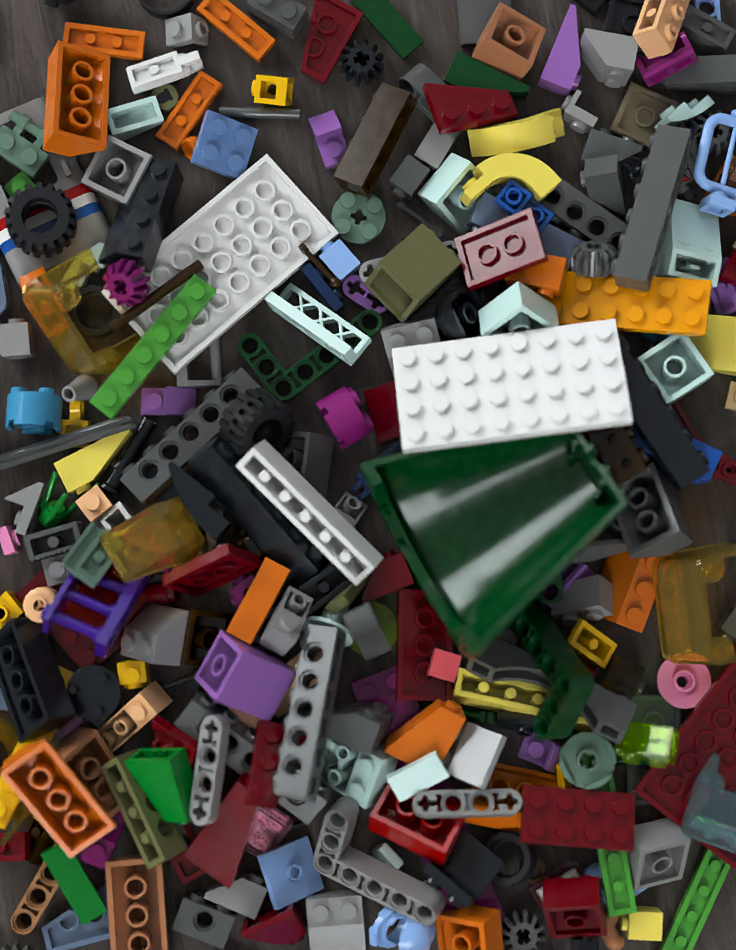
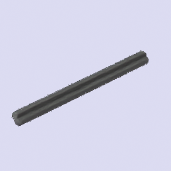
M125 414L113 420L103 421L0 454V470L136 427L135 417L133 414Z

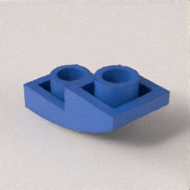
M512 179L508 181L494 200L508 216L532 208L540 233L544 231L555 215L533 199V194Z

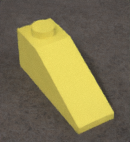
M132 429L104 437L53 463L67 492L77 493L79 496L91 488V484L100 479L111 461L115 459L133 433Z

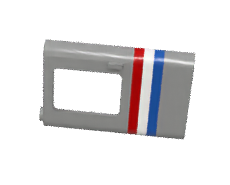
M46 97L34 99L1 113L0 127L3 124L7 125L13 122L9 119V115L13 110H16L22 115L25 113L32 118V122L44 128ZM44 151L50 156L49 162L58 178L57 182L52 185L55 186V190L59 188L63 190L65 196L70 198L77 220L75 238H71V245L68 248L64 246L62 248L63 252L59 255L53 252L51 253L52 257L46 258L45 254H41L40 258H36L33 256V253L27 255L23 253L22 248L16 247L5 224V207H9L8 199L0 185V248L19 286H21L19 282L20 277L44 266L46 271L85 254L97 243L105 244L111 226L93 190L81 182L85 173L76 156L68 157ZM36 209L27 216L25 226L36 233L47 232L55 226L58 217L49 209Z

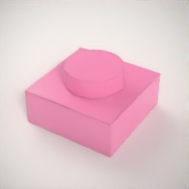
M12 526L1 527L0 544L4 555H13L21 552L19 547L22 544L20 534L16 533Z

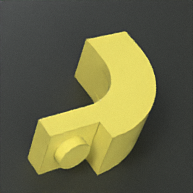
M561 108L550 109L519 120L468 129L467 133L472 157L513 153L555 142L556 138L565 135Z
M504 153L492 156L476 166L473 172L475 177L462 187L464 192L460 200L468 207L490 187L497 184H507L512 179L533 194V199L540 202L562 180L548 165L537 158L520 153Z

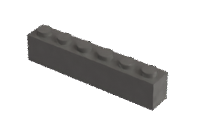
M658 124L656 133L650 136L648 150H650L648 159L644 158L642 162L641 175L643 177L641 183H637L633 194V199L635 200L634 207L629 208L627 212L626 225L628 227L626 233H622L618 244V249L620 250L618 259L614 258L611 266V275L614 276L616 286L646 292L650 290L693 144L691 129Z

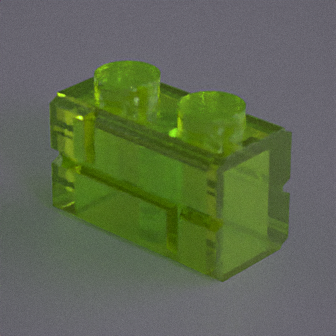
M631 721L620 744L615 743L614 752L622 758L624 763L638 765L639 760L648 761L652 767L666 768V764H676L680 733L672 726Z

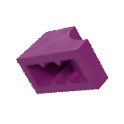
M120 810L112 817L113 821L117 824L116 827L86 847L82 852L80 861L106 870L105 861L113 859L126 825Z

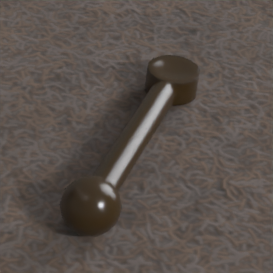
M301 243L298 246L299 250L330 280V285L333 288H338L341 284L340 279L333 277L309 251L308 247Z

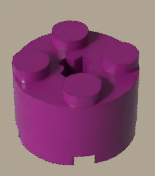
M343 386L315 402L333 436H336L338 439V444L342 450L370 435V430L375 428L368 414H365L363 410H359L358 406L362 403L351 387L346 389Z

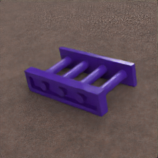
M145 552L141 561L136 560L135 562L119 555L116 557L112 565L130 572L132 577L129 582H123L122 584L103 576L97 584L118 594L119 600L116 605H107L75 591L74 588L80 579L69 573L51 605L46 604L40 616V619L43 620L42 632L48 634L54 622L92 638V642L95 643L94 654L105 659L154 571L156 556ZM67 600L104 615L107 621L103 627L99 626L96 628L61 613Z

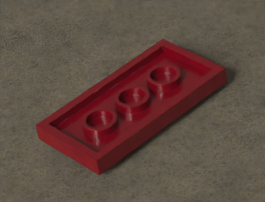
M44 570L38 573L15 594L22 604L26 595L31 590L37 587H48ZM78 582L74 590L93 598ZM63 583L51 586L50 588L59 592ZM67 600L61 613L96 628L99 626L103 627L107 621L104 615ZM55 622L49 634L81 669L84 666L101 665L121 647L124 632L122 629L120 630L105 659L94 654L95 643L88 636Z
M397 590L396 700L436 701L438 698L444 701L452 700V683L427 675L434 648L452 653V638L448 634L445 624H443L442 620L438 619L422 590Z
M533 785L522 786L523 802L521 807L519 843L625 852L634 851L635 794Z

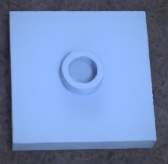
M301 836L257 856L274 910H279L324 889L320 873L313 865L314 854L308 836Z

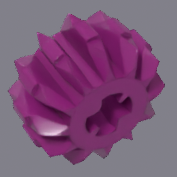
M121 259L117 263L111 264L107 268V273L102 277L107 282L103 289L110 292L108 299L116 298L117 306L125 304L127 307H133L137 303L144 301L147 297L146 294L151 289L147 284L151 277L145 276L143 273L145 267L138 268L136 260L128 262L127 259Z

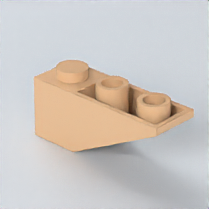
M155 680L97 731L113 753L173 700Z

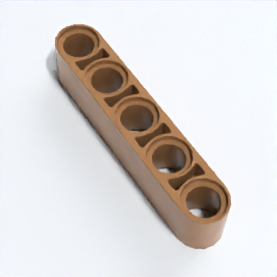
M45 861L42 863L12 915L11 926L18 934H28L37 926L60 888L53 875L50 874ZM35 889H42L46 894V900L37 899L34 893ZM21 913L30 915L32 924L23 923L20 916Z

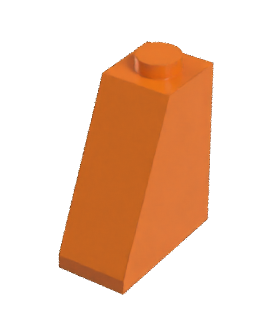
M438 698L384 740L385 753L409 764L436 750L443 762L466 720L462 706L453 700L448 699L445 702Z

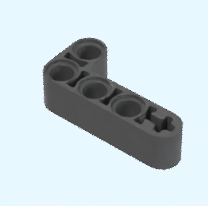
M369 602L342 615L352 638H355L366 662L391 650Z

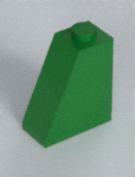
M185 747L141 748L125 760L127 768L164 822H177V824L182 825L192 821L189 815L194 776Z

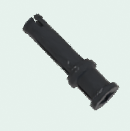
M144 416L141 417L117 460L111 461V468L103 481H99L101 487L120 496V489L123 486L120 480L123 476L122 472L128 465L134 463L157 426L155 422Z

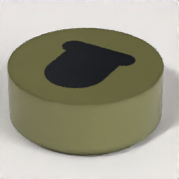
M170 84L154 88L151 96H156L160 110L164 113L171 112L179 101L177 90Z

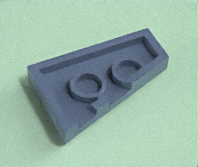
M106 884L97 891L107 906V912L82 925L73 908L70 907L43 925L41 929L47 950H69L110 939Z

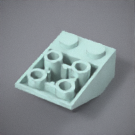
M676 199L653 277L712 280V288L717 287L722 262L718 216L698 210V204Z
M327 738L320 778L329 787L343 796L352 798L359 806L367 809L376 805L388 784L386 775L394 772L398 759L385 753L383 744L368 756L331 738Z

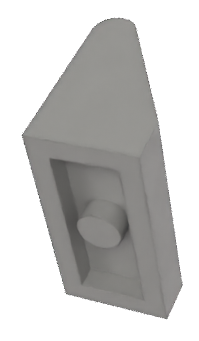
M220 337L209 346L212 380H190V365L188 363L176 374L177 387L194 389L220 387L223 384Z

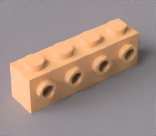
M690 0L644 1L632 36L648 59L665 56L673 51Z

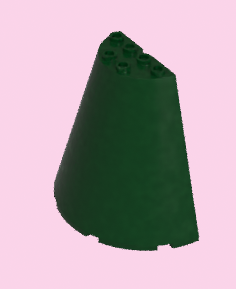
M583 431L403 454L402 452L365 461L360 464L364 479L373 492L371 495L399 551L401 550L403 556H405L408 568L438 619L442 620L448 629V634L468 659L474 660L479 657L626 508L629 502L626 492L622 487H616L612 481L614 477L610 468L606 464L602 465L596 461L595 458L598 457V452L592 442H586L583 438Z

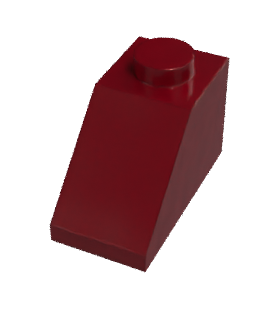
M394 549L381 554L384 558L372 571L361 598L363 604L414 583L402 552L396 554Z

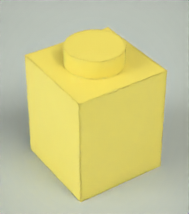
M636 906L637 913L620 915V930L624 931L628 940L662 941L663 913L658 907Z

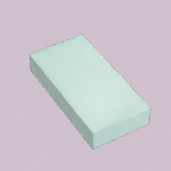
M435 750L386 775V780L399 802H402L447 779L449 772Z

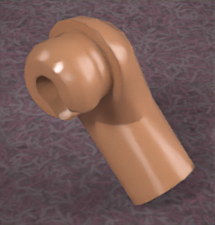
M606 911L607 936L601 937L605 946L610 950H621L624 947L625 940L623 937H620L615 927L620 916L609 917Z

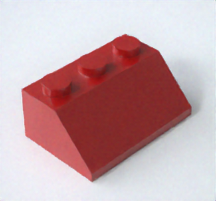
M388 783L369 816V830L444 867L466 818H419L412 809L415 795L399 802ZM429 787V788H427V789H425V790H423V791L435 790V789ZM437 797V803H428L427 798H422L421 803H417V806H421L424 812H427L430 806H438L436 811L441 812V797ZM449 797L445 801V806L448 810L455 812L461 808V802Z

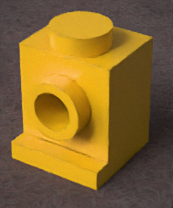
M256 75V80H253L251 86L254 102L292 106L294 78ZM272 85L276 86L275 95H272L270 92Z
M13 590L5 591L0 596V608L5 611L4 618L0 619V629H2L12 618H21L25 615L23 604L16 598Z
M137 659L124 660L117 663L118 679L120 685H124V688H142L152 683L150 663Z

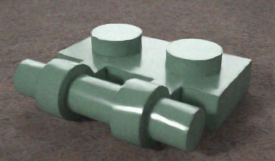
M13 110L9 115V119L16 123L15 128L11 130L4 124L0 128V157L35 180L50 159V156L42 151L44 128L32 122V118L25 113L22 115ZM26 131L37 137L33 144L22 137Z

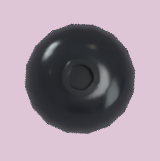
M462 286L445 293L436 305V325L442 335L450 341L482 337L478 311L485 305L480 295L475 290L469 291L466 289L467 286Z

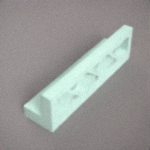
M291 282L279 296L270 291L264 298L272 311L350 366L353 365L372 342L370 337ZM292 293L299 296L300 305L292 306L287 302ZM311 309L319 310V319L312 320L305 315V311ZM325 324H339V333L332 334L325 329ZM357 337L361 341L353 350L351 346L345 343V338Z

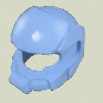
M384 907L378 913L377 920L369 928L370 944L372 946L385 947L386 949L399 945V950H430L436 934L435 922L432 925L425 926L388 907ZM399 919L395 930L387 935L388 927L392 926Z

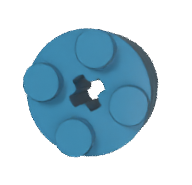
M12 387L11 393L7 395L5 428L14 432V427L22 428V434L51 435L53 434V429L60 433L62 429L63 398L55 394L56 390L53 388H39V392L28 391L25 387Z

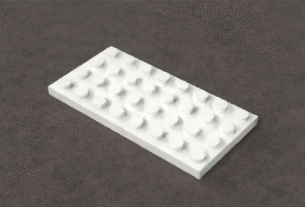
M268 154L264 155L167 236L160 245L151 273L143 272L145 276L151 277L149 282H147L151 287L150 291L146 294L148 296L193 262L199 260L204 269L196 275L216 290V295L161 360L174 375L264 300L270 291L278 288L310 260L299 250L298 246L301 243H304L315 256L326 243L331 240L333 241L339 235V232ZM188 281L128 323L141 338ZM104 289L101 292L120 315L131 308L125 304L117 306L116 298L108 299L110 295L109 290Z
M615 319L392 349L403 454L632 425L633 419Z

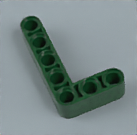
M367 309L348 323L370 337V339H373L381 331L382 317L377 311ZM367 317H373L377 320L378 325L376 328L368 330L363 327V320ZM246 333L238 341V349L243 358L268 390L283 403L294 400L343 362L336 355L332 362H322L319 356L322 351L327 349L319 345L285 371L256 334ZM357 337L356 343L351 346L353 350L361 341ZM251 340L258 343L256 352L246 353L244 351L245 343ZM265 362L275 364L274 372L270 375H264L260 372L261 365ZM304 366L313 369V375L308 380H303L298 376L299 370ZM288 383L291 385L292 390L288 396L282 397L277 394V387L280 384Z
M535 599L510 626L552 685L535 717L534 732L541 740L566 738L572 732L593 693L594 681L587 668L538 600Z

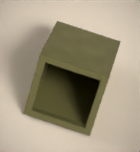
M422 223L378 262L364 285L403 323L455 272L462 262L456 253L438 238L433 230Z

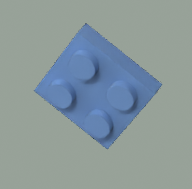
M207 110L190 163L236 180L246 171L258 129L214 111Z

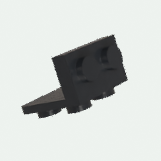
M461 829L444 867L434 862H429L422 871L428 875L426 881L437 890L442 887L449 894L447 899L459 909L462 906L471 908L502 869L503 861L471 833Z

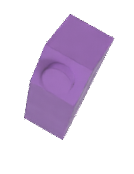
M570 4L537 85L564 97L568 96L570 90L576 91L582 77L577 74L581 64L576 5Z

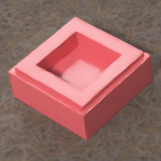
M434 648L427 675L455 683L462 656Z

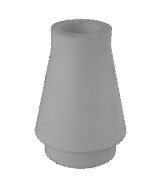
M81 374L62 389V397L67 402L91 400L99 389L98 382L93 376Z

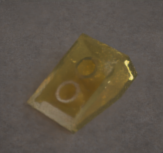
M179 496L156 503L99 536L101 544L124 583L193 560L195 556L200 554L205 538Z

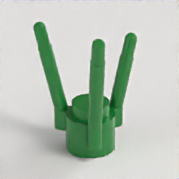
M54 471L45 497L40 504L42 511L38 516L39 522L49 529L57 527L61 521L65 522L70 514L79 507L74 502L65 510L63 504L68 497L67 493H63L58 501L52 500L50 502L58 476L57 471Z

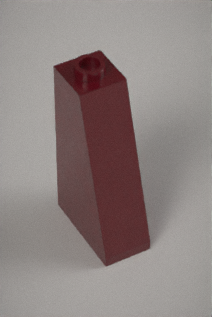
M243 771L220 803L217 819L211 824L204 825L183 855L228 889L239 873L260 807L245 805L249 774Z

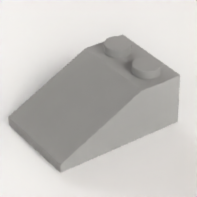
M352 889L320 891L306 897L310 950H366L362 894Z

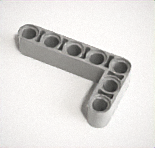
M347 796L340 797L325 815L313 857L314 868L322 875L422 925H432L446 905L443 893L349 846L358 818L359 807L352 798Z

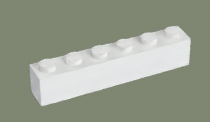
M265 439L255 445L236 465L356 586L384 558Z

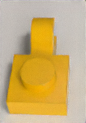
M70 402L69 420L62 419L60 435L90 426L91 421L83 420L85 402ZM89 443L82 444L76 447L85 448L89 446Z

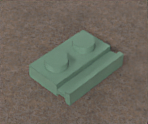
M92 521L63 559L60 567L67 568L71 571L72 575L94 589L121 552L125 543L103 528L99 529Z

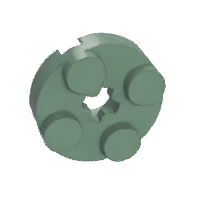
M345 192L333 207V227L339 232L340 238L346 243L357 246L368 244L378 237L384 229L386 221L385 210L382 201L372 193L369 198L353 192ZM357 211H362L363 216L367 217L366 221L362 220L360 222V225L355 224V219L351 218L352 214H356Z
M594 732L576 733L570 736L560 748V770L563 776L577 787L595 789L604 785L612 776L616 763L615 752L611 744ZM583 753L587 755L593 754L595 758L591 761L592 766L590 768L586 765H580Z

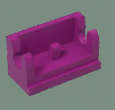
M684 31L679 33L680 37L677 38L671 53L648 59L647 56L641 59L639 56L636 57L635 62L648 87L659 83L698 61Z

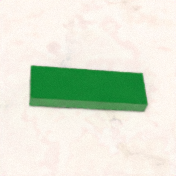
M58 843L41 853L43 860L82 925L107 912V906L76 855L70 859Z

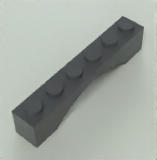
M500 637L479 657L474 660L469 659L466 671L489 682L522 681L536 684L549 690L552 687L530 653L522 647H516L503 641ZM594 683L593 693L581 715L594 733L620 744L638 705L631 702L628 698L618 696L604 689L601 685Z

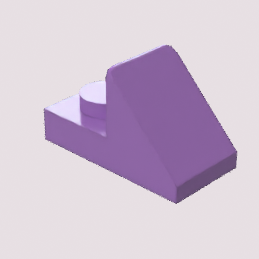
M334 110L308 118L326 170L335 167L342 160L347 147L342 134L341 124Z
M166 386V388H141L142 416H184L192 407L197 408V389Z
M532 734L530 737L524 736L517 757L539 765L546 771L556 773L555 765L559 763V750L563 745L550 739L541 740L536 734Z

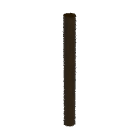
M196 260L150 293L144 301L137 303L111 321L109 326L114 332H117L188 281L194 274L203 270L204 266L199 260Z

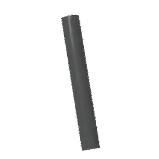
M219 107V114L228 118L300 119V108Z

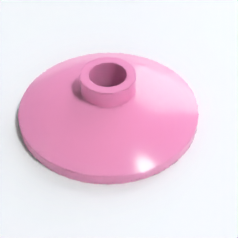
M676 654L661 664L657 673V687L660 695L668 704L680 709H690L698 704L711 687V675L707 666L699 658L690 654ZM679 677L684 678V687L678 685L677 679Z

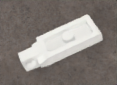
M198 50L187 54L173 51L126 68L135 95L188 77L191 73L197 72L204 67Z

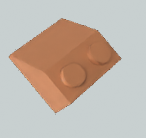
M500 2L479 37L471 58L521 81L534 63L546 28Z

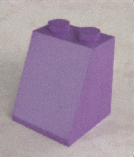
M220 630L194 678L216 702L270 721L273 714L278 710L285 692L291 686L295 671L284 661L224 630Z

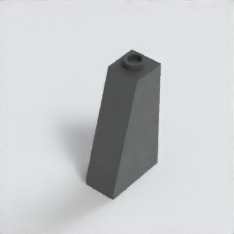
M736 54L697 56V62L660 81L661 84L665 83L667 92L736 95Z

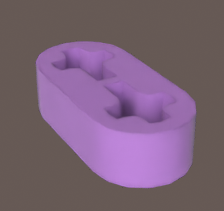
M351 275L344 280L343 293L348 300L364 310H375L380 315L388 310L385 306L383 308L380 306L376 309L372 308L373 302L367 297L370 295L374 299L377 298L362 283L360 276ZM356 282H359L360 290L365 292L364 296L358 292H355L353 295L350 294L348 284L354 285Z

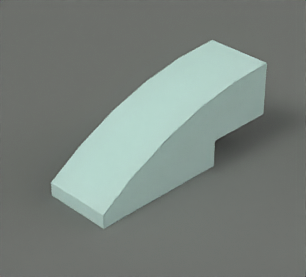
M156 96L109 108L107 134L124 141L164 123Z

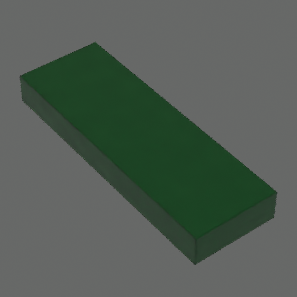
M350 0V3L356 9L364 13V18L403 61L423 44L424 40L387 0Z

